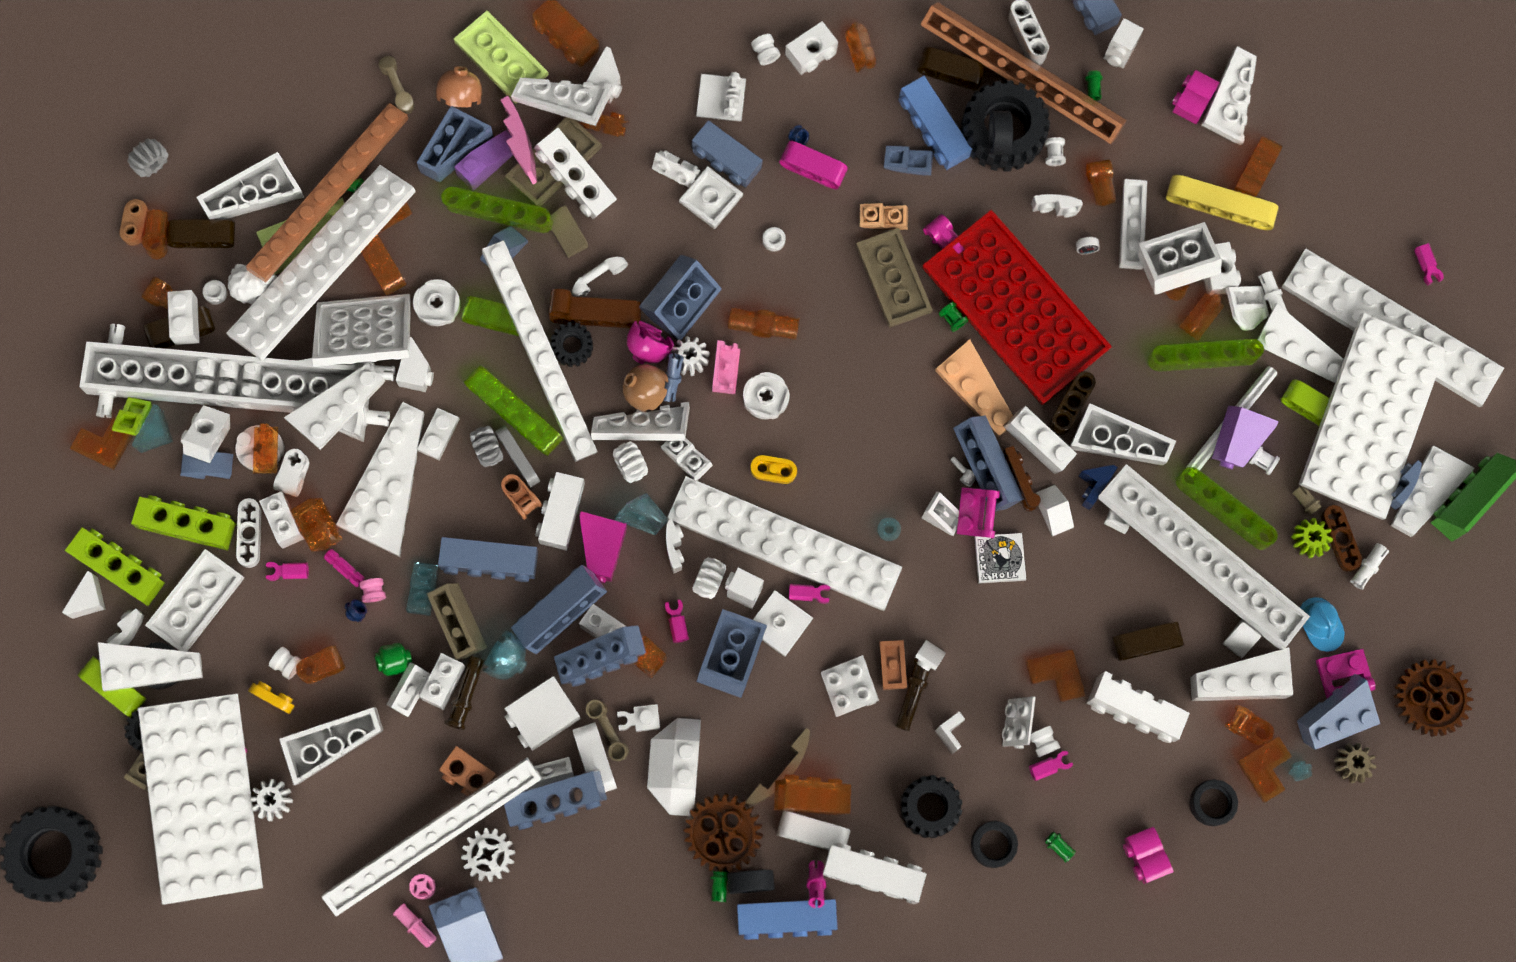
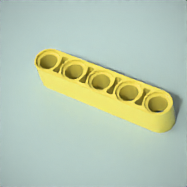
M1173 175L1171 177L1166 199L1171 203L1261 230L1273 229L1279 208L1273 202L1182 175Z

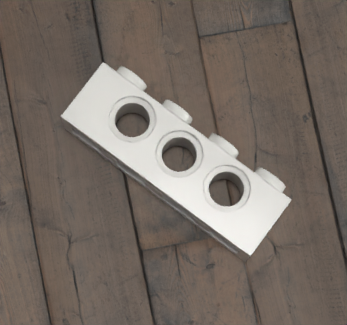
M559 128L555 129L535 146L534 149L537 151L535 152L536 157L543 164L547 163L551 168V175L558 182L561 180L566 186L565 192L571 199H576L581 206L579 208L586 217L590 216L594 219L617 200ZM554 153H562L565 158L564 162H557L554 159ZM569 170L577 171L579 180L574 181L570 179L568 175ZM583 189H592L594 197L591 199L585 197Z

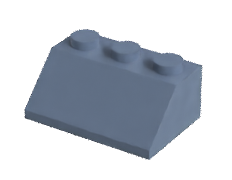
M680 255L639 308L652 322L675 339L682 340L722 288L696 259Z

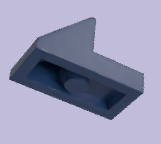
M1110 465L1081 471L1078 477L1092 485H1089L1082 495L1085 498L1082 504L1083 507L1088 510L1093 507L1099 498L1098 496L1102 493L1118 467Z

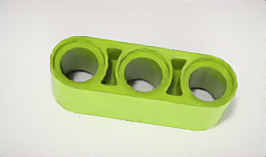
M1294 379L1282 396L1281 402L1320 426L1330 398L1302 381Z
M94 656L77 674L79 678L130 718L133 716L132 713L137 711L147 700L134 688L103 691L100 661Z

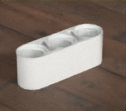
M1015 0L1008 14L1009 23L1025 57L1040 65L1047 56L1049 50L1048 42L1030 4L1026 0ZM1015 11H1021L1024 15H1018ZM1024 30H1030L1033 34L1028 35ZM1038 49L1042 54H1036L1033 50Z
M596 723L573 729L572 731L586 773L600 771L605 792L617 789Z
M783 811L776 835L830 850L831 845L836 846L837 843L847 845L851 830Z

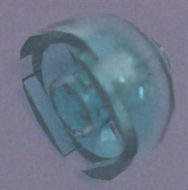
M507 630L501 635L505 637L502 643L497 641L484 663L488 667L482 669L484 673L500 680L512 678L516 673L521 674L528 663L524 660L526 649L518 637Z

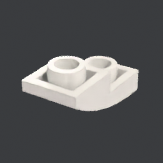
M1056 194L1036 195L1031 202L1033 212L1040 211L1041 213H1046L1055 208L1057 216L1064 215V217L1075 216L1083 205L1082 200Z
M686 438L685 441H666L661 446L662 450L696 481L713 466L711 461L695 449L694 445Z
M671 519L667 522L666 545L668 559L674 574L682 570L681 563L685 562L681 551L674 549L681 546L680 538H683L684 535L679 524L674 525Z
M138 609L129 610L121 616V621L117 625L122 632L113 634L107 640L108 644L129 645L144 619L143 613Z
M926 640L915 657L919 659L917 664L929 671L931 668L937 669L946 653Z

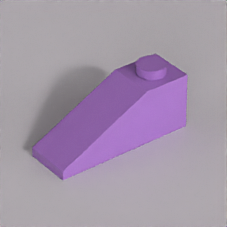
M505 130L471 151L455 166L457 177L472 191L477 189L513 156L506 143V140L512 137L510 133Z

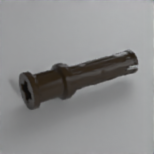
M470 656L457 697L451 702L452 709L448 720L444 722L445 725L465 730L466 726L464 724L468 712L472 710V696L485 660Z
M916 657L913 660L915 665L912 674L907 678L909 687L897 724L895 725V727L905 731H910L922 690L928 687L927 679L930 670L927 671L923 668L921 677H919L922 667L917 664L919 659ZM913 697V701H912V704H911V707H910L908 716H906V713H907V710H908V707H909L911 698Z

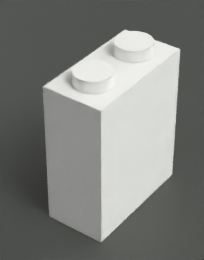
M554 676L507 706L505 710L508 714L504 716L511 728L517 726L521 733L517 737L524 748L530 746L532 751L581 719Z

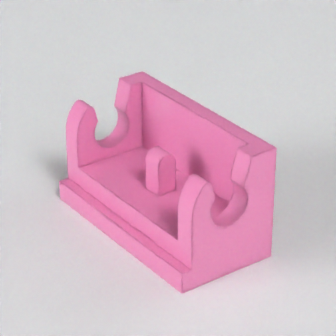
M717 341L712 392L736 393L740 349H738L737 343L728 346L725 345L724 341Z

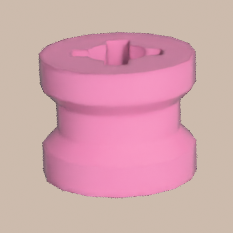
M382 578L368 579L359 583L360 588L363 590L362 602L371 603L386 598L385 592L382 591L384 584Z
M419 874L411 880L409 889L414 897L426 900L434 895L436 884L430 876Z

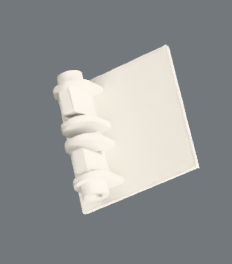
M731 72L728 77L701 74L696 117L741 121L746 79L739 77L737 72Z
M863 655L821 672L836 717L864 706L873 705L879 701Z
M1035 697L1008 699V704L1005 708V728L1002 732L1003 747L1014 746L1017 749H1024V745H1030Z

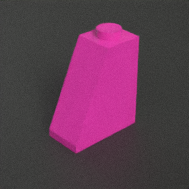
M581 511L580 523L587 568L596 575L601 583L605 584L606 581L612 582L627 531V524Z

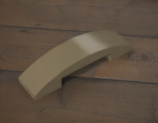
M808 728L802 732L790 748L797 754L768 790L759 784L747 799V807L757 805L770 798L790 780L805 755L810 737V730Z

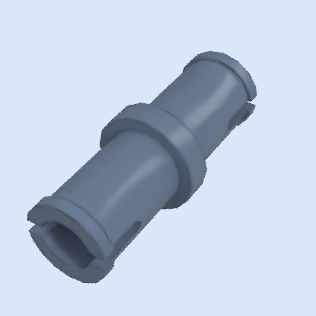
M674 353V357L673 354H669L666 372L668 382L665 381L664 387L667 389L664 401L667 402L676 401L678 384L682 380L680 373L684 357L680 354Z

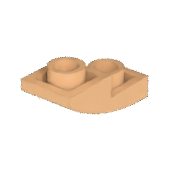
M883 203L860 204V227L881 230H894L897 228L908 230L907 205L884 206Z

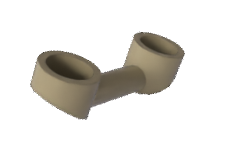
M385 56L379 60V69L382 74L387 75L396 93V107L409 114L415 107L413 98L408 92L404 91L396 73L398 68L396 59L392 56Z
M601 700L589 701L586 705V714L592 719H598L611 744L608 749L609 757L613 761L625 760L629 754V747L626 743L620 742L606 716V704Z

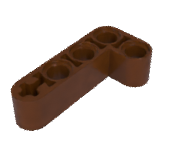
M553 289L550 291L549 317L550 321L556 324L568 325L567 322H572V325H575L576 322L583 326L631 328L634 321H637L638 325L639 321H641V309L639 308L641 302L635 300L572 297V293L569 290Z

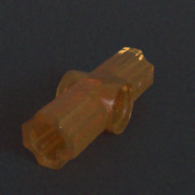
M731 308L728 329L751 332L752 335L760 338L776 336L796 340L799 319L778 316L769 310H756L753 312Z

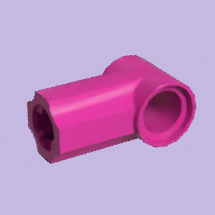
M942 214L923 228L924 234H928L933 240L932 243L938 244L941 249L958 237L953 231L951 222ZM960 243L953 247L958 254L964 250Z

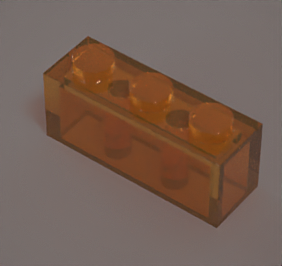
M547 0L532 13L534 28L540 34L544 33L548 36L551 45L556 49L560 48L571 64L576 63L581 68L600 51L599 41L556 0Z
M784 775V779L775 780L774 810L830 815L850 814L851 785L842 784L841 779H828L827 783L821 782L819 777H806L805 781L799 780L798 775Z

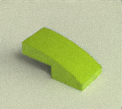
M128 397L123 410L118 412L112 431L136 436L150 414L152 403Z

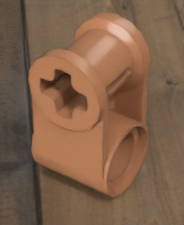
M509 474L502 479L501 488L504 495L523 520L527 519V515L534 509L543 506L537 496L529 490L517 475ZM509 482H516L519 484V487L516 491L510 492L506 490V485Z

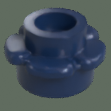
M796 125L790 130L788 138L790 141L805 146L809 140V133L801 125Z
M354 599L351 602H347L344 606L346 609L345 615L349 620L361 622L365 618L367 607L360 600Z

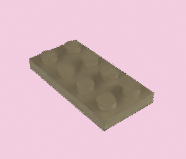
M568 117L550 132L552 133L555 129L559 128L586 162L602 148V144L576 120ZM533 148L537 183H531L519 163L505 175V178L539 209L563 183L561 180L558 182L550 173L551 168L546 162L543 164L536 157L535 152L537 151ZM554 153V159L557 162H564L565 158L562 153ZM569 170V177L571 178L577 171Z
M899 228L856 243V248L889 328L932 313L933 309Z

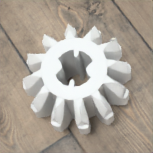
M689 336L685 337V343L678 340V347H673L671 350L673 354H680L684 357L681 369L682 375H685L688 370L690 375L694 376L695 369L702 373V365L708 366L709 364L706 358L710 356V353L705 350V343L698 345L699 338L697 337L693 342H690ZM693 353L694 357H691L690 360L686 359V356Z
M629 441L614 449V461L626 481L632 483L647 475V464L637 445Z
M709 557L704 559L694 582L693 592L704 598L712 599L715 597L725 574L726 565L717 559Z
M270 779L269 787L265 781L260 782L262 790L254 788L253 791L258 796L250 798L252 802L258 803L252 807V811L260 810L258 817L263 819L267 815L268 821H273L274 813L278 819H282L281 810L285 812L290 811L285 804L293 803L292 798H285L291 793V790L289 788L284 789L285 783L282 781L276 786V780ZM273 794H275L274 799L276 803L274 805L270 803V806H268V796L273 797Z

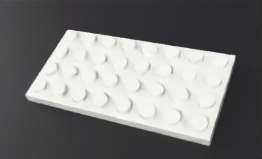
M1360 314L1299 485L1381 520L1386 519L1391 501L1393 500L1391 494L1396 491L1402 474L1400 471L1404 468L1446 348L1368 314Z
M238 694L138 708L162 905L263 888L254 813L252 811L253 805L250 800L251 790Z

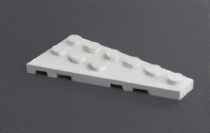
M402 402L336 524L337 527L398 557L401 555L406 515L408 513L414 479L413 474L417 461V448L421 438L425 415L423 411Z

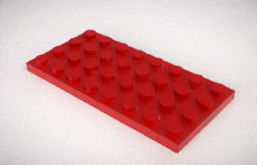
M992 209L922 266V269L949 300L956 304V308L964 317L968 318L969 323L1042 406L1073 381L1079 373L1085 371L1112 348L1109 342ZM958 243L964 248L960 254L953 248Z

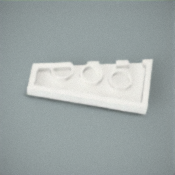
M1237 46L1232 52L1201 125L1241 145L1244 143V127L1247 124V107L1250 103V87L1253 83L1257 56Z
M520 78L511 97L515 102L596 126L613 91L612 84L596 86L589 82H584L583 85L571 84L570 81L553 83L547 79Z
M1277 303L1255 345L1334 383L1337 380L1344 360Z
M366 364L284 418L321 450L383 385L385 379Z
M689 402L681 403L680 407L670 408L669 405L660 406V410L650 412L637 410V412L631 415H626L622 412L594 417L591 430L592 440L685 441L690 410Z
M1433 445L1422 463L1415 488L1404 504L1400 506L1390 526L1410 537L1414 536L1474 470V467Z
M98 643L103 691L203 678L200 653Z

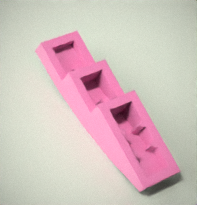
M506 96L500 100L509 116L503 121L512 136L506 140V143L531 183L535 184L537 183L536 166L531 142L516 108L509 96Z

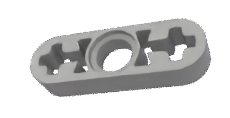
M504 425L496 430L495 434L528 486L531 488L539 483L540 480L506 426Z

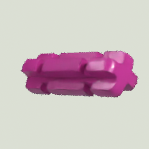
M330 549L324 555V559L330 565L333 564V567L346 579H350L349 581L355 587H359V583L365 580L364 576L358 571L355 572L354 567L342 557H339L340 555Z

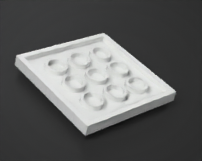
M410 294L318 302L312 355L313 365L330 366L409 358Z

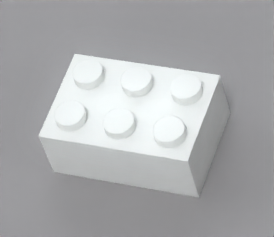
M1205 222L1139 243V259L1155 295L1221 274L1222 259Z

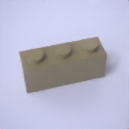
M459 583L445 584L427 594L455 659L468 658L487 648Z

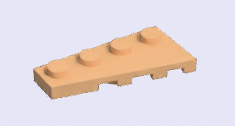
M969 339L939 365L935 371L977 416L986 415L995 436L998 438L1006 431L1004 426L1013 415Z

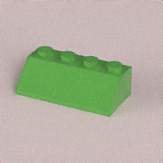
M1496 453L1492 457L1485 456L1478 464L1480 469L1476 473L1472 471L1465 478L1463 488L1461 490L1459 488L1455 489L1448 497L1451 501L1446 506L1442 504L1433 515L1436 517L1431 524L1451 542L1466 534L1516 479L1515 459L1500 453Z

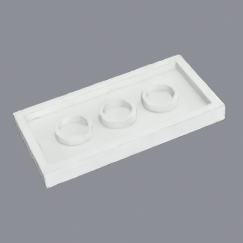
M205 549L145 626L179 651L187 652L244 580V577Z

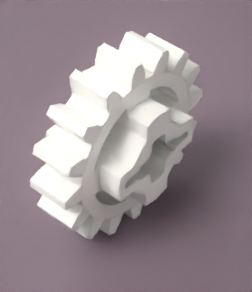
M484 828L483 835L475 831L476 838L473 840L468 837L467 840L470 845L462 847V849L467 851V855L461 856V859L468 860L464 868L473 869L470 873L472 877L478 873L479 881H483L484 877L487 876L488 881L492 882L495 875L502 879V871L510 872L506 867L507 864H514V861L509 859L510 855L515 854L514 850H509V847L513 844L512 841L505 842L504 840L507 835L503 833L499 837L497 829H494L492 834H489L488 828ZM486 839H494L500 843L495 846L489 845ZM478 845V853L472 858L474 847ZM486 849H488L491 852L495 851L494 854H492L491 861L487 859H482V857L485 856L484 851ZM505 852L503 863L499 866V856ZM484 864L489 866L491 871H482L477 867Z

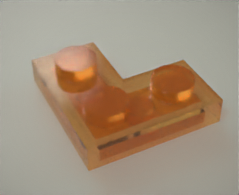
M114 417L103 437L81 428L70 449L115 470L133 435L112 431L116 420Z
M1073 650L1026 661L1032 685L1055 679L1061 702L1085 696Z
M1279 736L1237 761L1263 803L1286 790L1273 771V768L1292 757Z

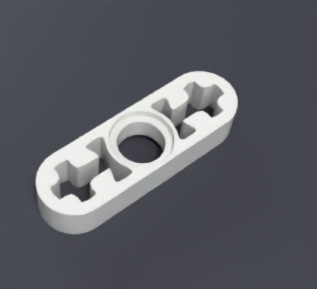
M247 498L238 505L236 558L242 566L252 568L260 560L261 507L254 499ZM250 504L255 508V511L251 512V520H256V523L249 522L248 514L244 511ZM247 527L255 529V536L251 539L243 538V531ZM242 543L250 545V553L254 555V557L249 559V562L242 558L243 555H247V547L245 545L242 546Z

